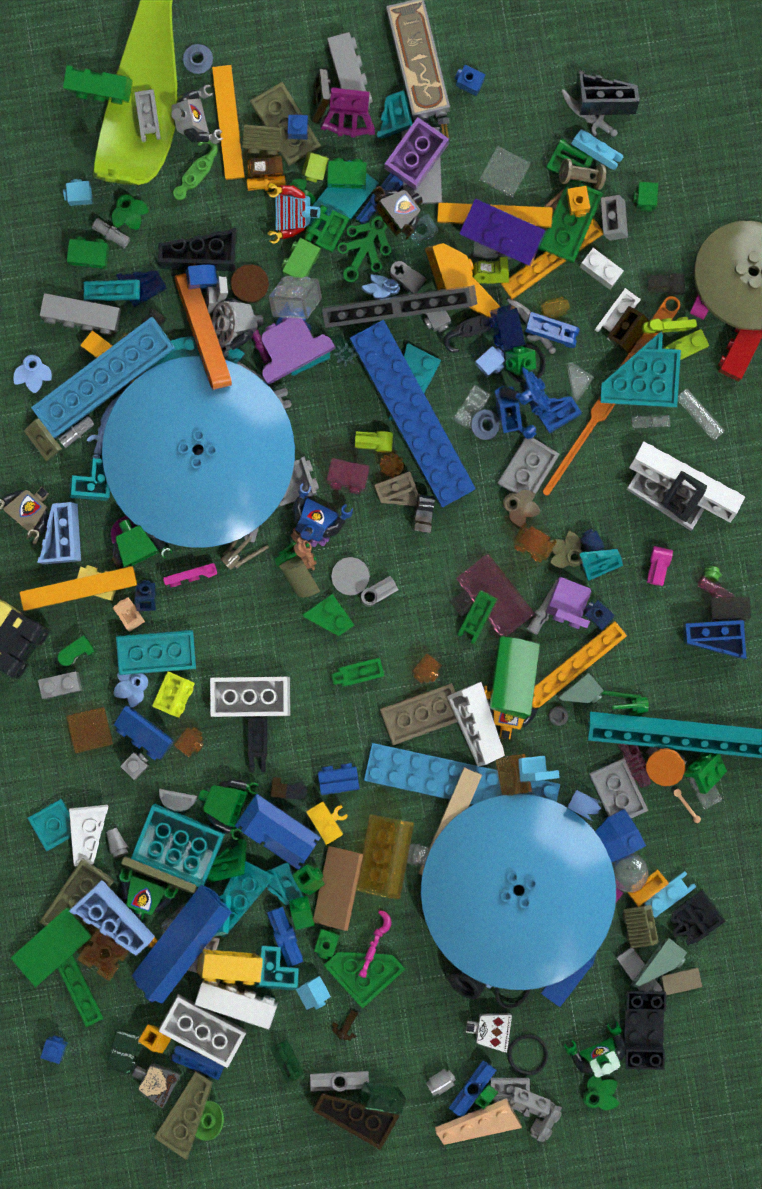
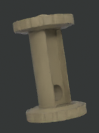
M565 158L561 163L559 181L561 184H567L570 179L593 183L594 189L600 190L605 183L606 167L602 164H598L596 169L573 166L571 159ZM591 173H594L593 179L590 178Z

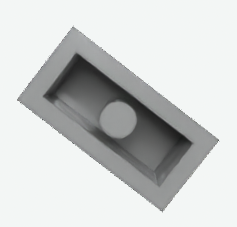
M620 195L601 198L604 236L609 240L628 238L625 200Z
M76 671L38 680L42 699L83 691L79 672Z

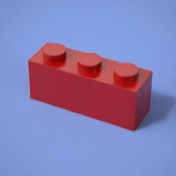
M735 328L734 332H737L735 339H730L726 347L729 351L726 356L722 355L718 366H720L718 372L739 382L762 338V330Z

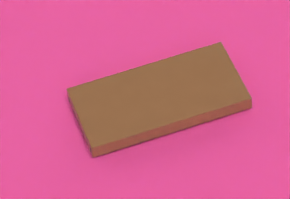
M328 846L323 870L324 877L322 878L325 885L319 889L314 923L348 931L363 854Z

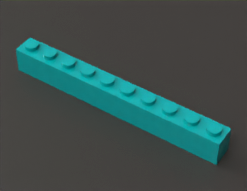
M590 712L587 729L588 740L762 758V729Z

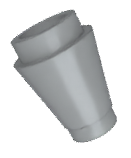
M115 828L107 831L110 855H113L114 858H119L128 854V846L118 832V829Z

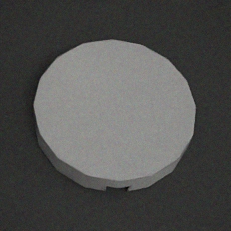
M353 557L343 558L337 562L331 575L335 588L342 594L349 596L357 595L364 591L370 578L369 570L365 563Z

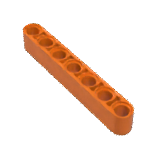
M186 273L175 275V283L212 390L231 386V376L201 289H188Z

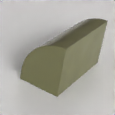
M298 555L279 566L297 596L309 597L320 592L306 565Z

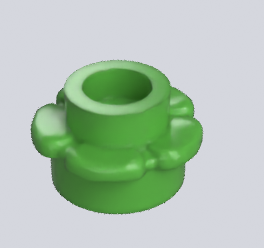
M709 566L703 571V577L711 582H718L722 574L719 572L720 569L715 566Z

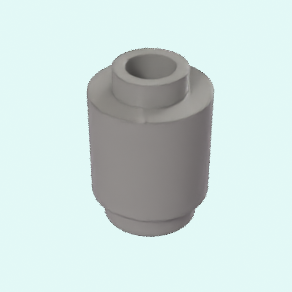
M444 1068L430 1077L426 1084L435 1096L455 1085L453 1081L456 1078L451 1070L446 1071Z

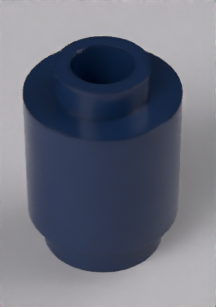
M589 529L582 533L583 537L580 538V541L586 552L604 550L603 547L605 546L597 530L593 532L592 529Z

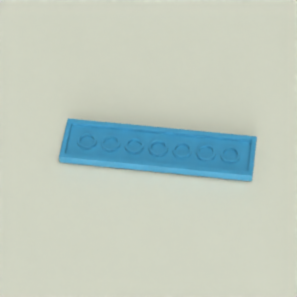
M151 317L31 408L55 439L173 351L175 347L154 317Z

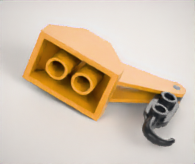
M444 243L425 248L438 290L475 285L477 305L469 308L481 315L461 322L455 329L445 335L444 346L449 352H459L458 348L454 349L450 346L452 338L472 337L491 330L495 323L505 324L508 321L507 312L473 278V263L471 259H468L467 255Z

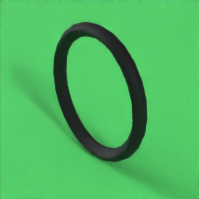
M532 344L517 345L531 348L540 355L542 367L536 376L539 379L546 367L544 354L538 347ZM507 371L512 379L525 384L526 380L520 379L512 372Z
M496 987L495 997L500 1006L512 1009L521 1005L526 1000L530 989L526 990L522 999L511 1005L501 1001L499 996L500 988Z
M520 1035L509 1046L508 1061L511 1067L519 1074L534 1075L540 1072L547 1064V1046L541 1038L535 1035ZM525 1038L538 1041L544 1049L543 1063L533 1071H523L517 1068L512 1060L514 1045Z

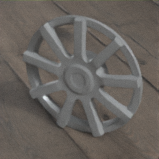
M229 302L219 303L212 316L214 330L215 321H217L218 329L215 330L216 336L222 331L221 338H218L221 345H230L234 337H237L236 330L239 319L236 316L235 306H232ZM222 305L225 306V314H224L223 309H222V307H221ZM217 311H219L221 315L218 318L216 317Z

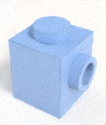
M492 346L476 360L475 365L488 378L494 372L498 374L505 367L503 365L505 363V354L499 348L495 349Z

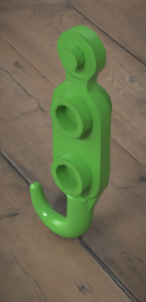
M210 140L208 142H198L199 146L203 143H208L211 146V150L208 154L198 158L184 174L182 185L176 187L173 191L175 199H185L187 190L196 188L210 172L213 160L218 152L217 144H213Z

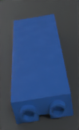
M200 885L132 974L136 981V986L145 992L144 996L149 1001H157L159 1003L165 1001L232 913L226 904L220 901L221 898L214 890Z

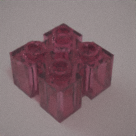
M332 458L327 484L332 489L342 490V487L349 488L350 493L360 495L361 492H365L370 466Z

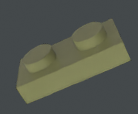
M39 418L34 420L24 430L46 461L52 459L62 449Z

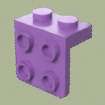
M560 577L557 580L545 612L554 615L552 619L558 622L569 621L568 625L579 629L580 626L588 628L590 621L583 619L582 615L590 597L591 589Z

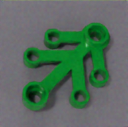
M379 214L373 215L368 223L357 226L350 225L346 229L350 237H355L360 232L370 230L367 237L348 243L340 242L337 245V250L341 254L361 247L351 266L346 267L343 271V277L348 282L357 280L359 275L357 269L367 251L371 260V270L379 272L382 269V264L378 260L373 242L376 235H378L381 244L380 253L383 255L391 253V247L388 245L384 232L387 225ZM376 220H381L382 224L380 227L375 226ZM351 227L356 229V232L353 235L349 234V229ZM340 245H346V250L340 251ZM384 246L389 247V251L387 253L382 252V248ZM379 263V269H373V264ZM349 270L354 272L353 277L347 276Z

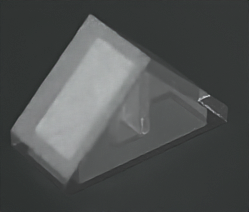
M569 362L567 364V371L574 401L578 402L594 377L574 363Z

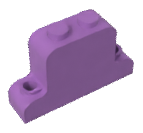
M292 314L283 318L281 324L268 326L265 328L266 332L262 335V342L272 359V362L264 366L263 376L266 382L271 384L336 349L333 341L324 334L313 338L305 321L299 316L293 317Z

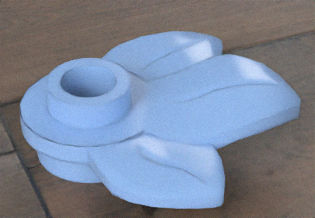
M374 274L370 275L371 284L361 286L365 293L373 294V297L377 299L396 295L400 290L396 280Z
M36 355L25 357L23 365L16 368L14 372V384L26 383L29 390L33 393L39 391L43 380L50 381L52 378L50 368L42 364L41 359ZM32 361L36 362V366L34 368H30L29 366L30 362Z
M117 673V677L121 682L116 685L114 696L117 698H127L130 707L137 706L143 700V691L148 686L146 675L143 673L119 675ZM137 679L140 680V685H139V686L136 685V680H137Z

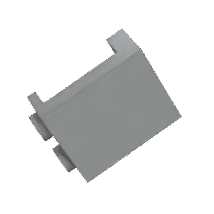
M305 457L294 461L290 484L278 507L295 502L296 498L300 495L298 489L302 483H304L302 490L305 492L311 486V491L305 498L317 495L316 490L319 487L316 478H311L310 472L313 469L310 460L306 461Z

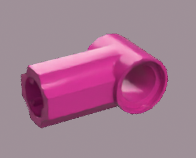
M657 546L653 547L650 558L651 566L646 583L663 586L667 567L671 563L673 550Z

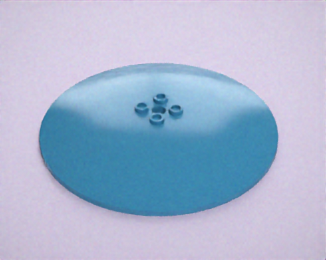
M200 356L182 357L159 364L143 373L125 389L115 403L107 420L102 443V459L110 491L117 504L134 524L140 525L145 532L164 542L190 548H207L238 540L253 532L272 515L285 496L290 484L295 461V444L291 423L286 410L273 390L253 372L231 361L225 360L232 385L212 390ZM195 445L203 446L204 451L201 455L193 453L192 450Z
M510 794L489 798L474 804L457 815L442 830L426 859L422 875L421 899L429 931L439 949L453 965L473 979L490 986L509 990H529L549 986L567 978L593 957L604 941L612 923L616 903V883L607 850L598 835L584 819L569 808L550 799L526 794ZM516 885L524 887L525 892L522 896H516L513 893V888Z

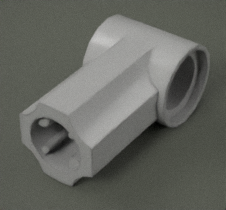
M389 576L370 588L365 589L361 594L360 600L363 605L371 607L397 592L398 588L394 580ZM370 592L374 595L375 600L367 602L364 599V595Z

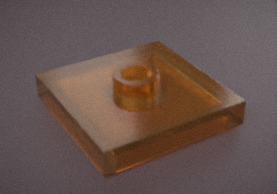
M105 707L67 716L75 753L113 745Z

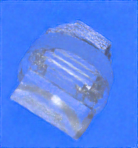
M415 843L404 845L402 861L414 866L418 864L424 865L429 848L421 847L420 844Z

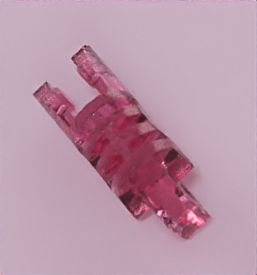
M619 744L629 770L632 772L634 780H637L640 788L650 785L651 781L646 771V763L638 745H630L633 753L631 754L627 744Z

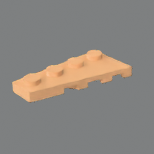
M507 1099L435 1127L436 1133L444 1145L522 1128L520 1120Z

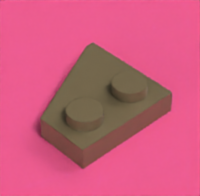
M410 471L374 484L381 503L416 505L418 491Z

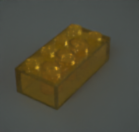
M370 814L356 891L385 898L400 899L414 822Z

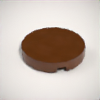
M252 264L244 265L238 268L232 276V291L243 302H257L267 294L269 288L268 276L259 266Z

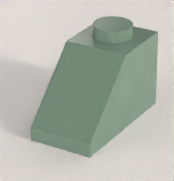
M587 673L558 698L560 701L590 703L592 701L594 704L602 697L600 693L604 690L590 673Z

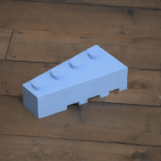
M103 880L69 910L74 915L77 914L82 917L83 921L89 925L92 924L100 929V932L104 935H109L115 939L116 943L134 955L141 952L155 937Z

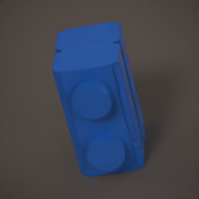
M352 763L342 764L341 769L333 770V766L322 767V771L318 772L321 795L360 790L357 767H352Z

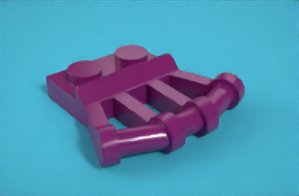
M331 88L330 109L324 117L320 129L324 131L327 129L338 134V136L350 135L351 138L365 134L369 136L374 135V125L368 113L370 92ZM334 113H339V126L329 122ZM345 114L353 115L352 128L344 127ZM358 115L363 116L366 127L357 128Z

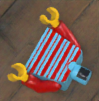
M273 183L268 185L269 188H275L273 192L267 193L270 197H276V230H279L278 233L275 231L268 232V235L275 234V239L269 240V242L277 243L279 239L293 237L304 231L305 227L310 224V218L320 217V207L310 206V197L305 196L304 192L294 185H280L279 187Z

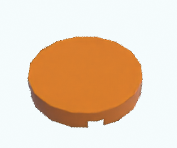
M661 748L649 756L646 771L649 778L656 784L672 786L682 779L685 772V762L676 751Z

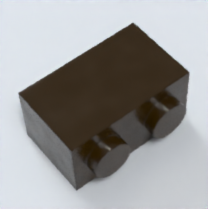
M628 306L607 338L616 347L629 354L644 333L641 329L642 324L649 322V320L643 313Z

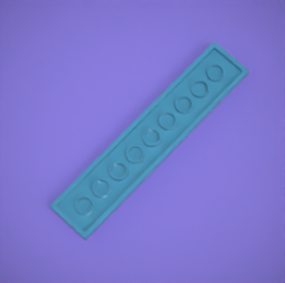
M372 743L364 779V781L450 799L465 767L482 774L470 802L473 805L489 798L510 794L539 796L557 802L560 784L545 780L520 782V775L375 743Z

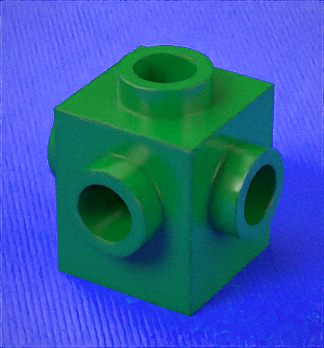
M516 346L513 347V350L505 352L506 371L514 372L515 375H524L522 367L528 371L536 369L535 350Z

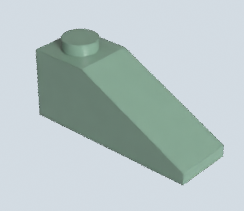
M670 938L663 939L631 983V986L639 987L676 967L679 968L684 963V956L687 952Z

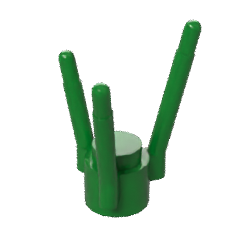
M612 691L602 692L605 695L634 699L631 700V704L612 706V709L631 708L633 713L627 714L628 716H643V713L649 710L647 697H641V694L632 695Z

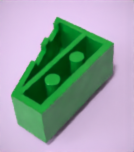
M67 65L63 88L75 94V98L87 100V97H92L97 102L111 100L113 104L122 105V102L129 103L133 80L116 74L91 72L89 69L84 71L76 70L73 66Z

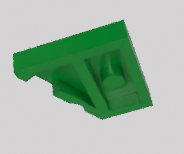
M240 839L238 841L239 845L232 850L226 849L215 858L207 877L208 881L214 882L244 875L247 842L244 839Z

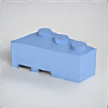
M72 502L52 504L47 523V532L42 542L43 547L37 563L53 564L81 561L78 504Z

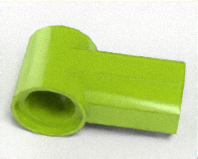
M356 431L355 448L372 449L384 453L392 452V432L377 431L376 433Z

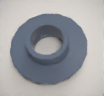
M192 45L184 53V66L192 73H205L212 65V52L204 45ZM201 54L203 61L195 63L192 60L193 56Z
M486 409L477 412L472 418L471 423L475 436L483 440L493 438L497 434L500 425L497 415L491 410ZM485 419L490 423L488 430H484L482 427V422Z

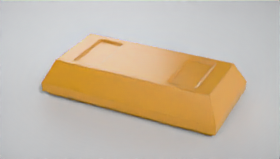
M656 870L631 889L628 895L639 907L669 883L659 870Z

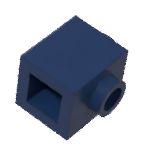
M598 600L595 603L591 601L584 609L586 611L584 616L600 631L615 616Z

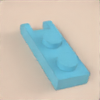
M582 129L571 143L612 170H615L618 166L617 162H621L623 159L622 154Z
M685 871L671 880L666 887L644 903L645 905L651 904L654 917H657L696 888L695 884L687 887L682 881V878L687 875Z

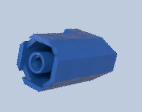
M259 794L255 795L235 825L236 828L243 827L241 832L257 843L265 842L264 847L298 870L301 868L299 862L303 864L317 844L314 840L319 841L321 838Z

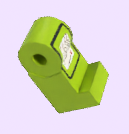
M500 257V261L493 262L478 261L473 266L474 279L478 283L509 282L508 257Z

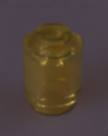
M560 296L545 301L544 304H541L543 316L554 319L567 315L570 305L568 299Z

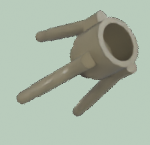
M249 536L234 551L232 549L238 541L235 540L223 553L224 556L221 560L229 569L232 570L234 567L238 569L243 563L267 550L269 546L266 545L239 561L241 557L238 553L251 541L252 537Z

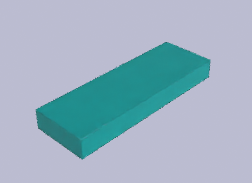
M139 280L84 282V301L87 302L140 299Z

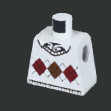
M511 1013L480 1014L479 1022L467 1021L466 1033L477 1034L476 1042L478 1044L507 1052L512 1015Z

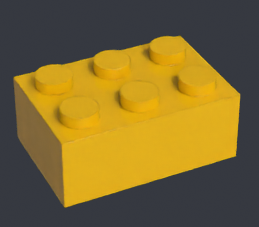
M204 949L198 956L196 972L201 978H204V981L216 982V979H221L225 983H235V980L243 981V984L254 985V982H260L263 959L256 953Z

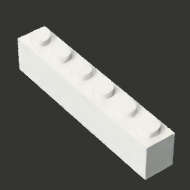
M645 442L641 445L629 467L667 489H670L680 471L686 472L707 485V490L697 505L730 523L738 513L745 496L726 487L721 482L713 480L704 473L691 468L687 464L678 461L671 455ZM684 480L676 494L690 500L696 489Z

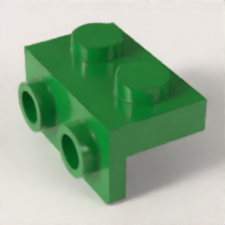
M703 752L689 766L684 775L685 777H693L700 793L707 794L727 770L720 754Z

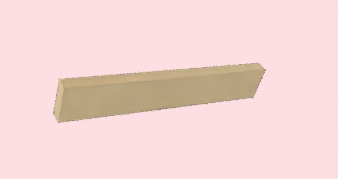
M465 767L463 768L419 874L423 875L426 859L439 834L457 815L469 807L482 774Z

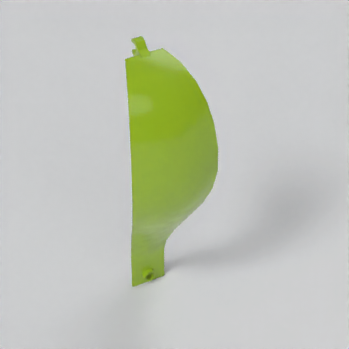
M140 0L116 74L133 80L129 103L122 102V105L113 104L111 100H108L93 165V177L96 179L126 185H140L151 181L165 162L176 126L175 120L172 118L171 107L177 104L172 0ZM153 89L161 139L157 140L156 133L145 134L146 142H142L135 92Z

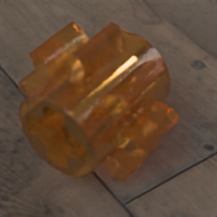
M392 452L390 456L385 455L380 462L381 472L392 478L394 474L399 475L404 468L403 458Z

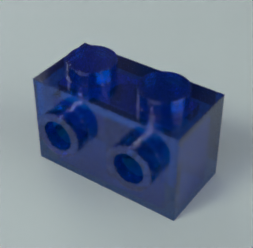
M510 304L490 311L491 317L489 322L491 327L494 328L495 335L493 339L496 346L505 351L525 344L517 307Z

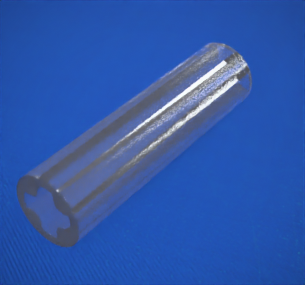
M688 389L678 396V402L713 441L725 432Z

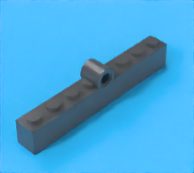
M475 285L328 306L323 308L322 312L325 328L472 307L477 305Z

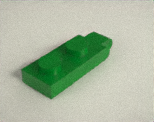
M380 658L337 668L338 672L331 674L333 685L341 684L342 687L385 676Z

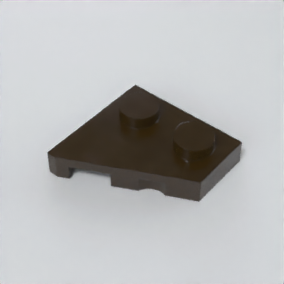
M319 69L314 80L313 105H317V108L312 116V122L316 123L320 122L327 105H330V78H328L327 70Z

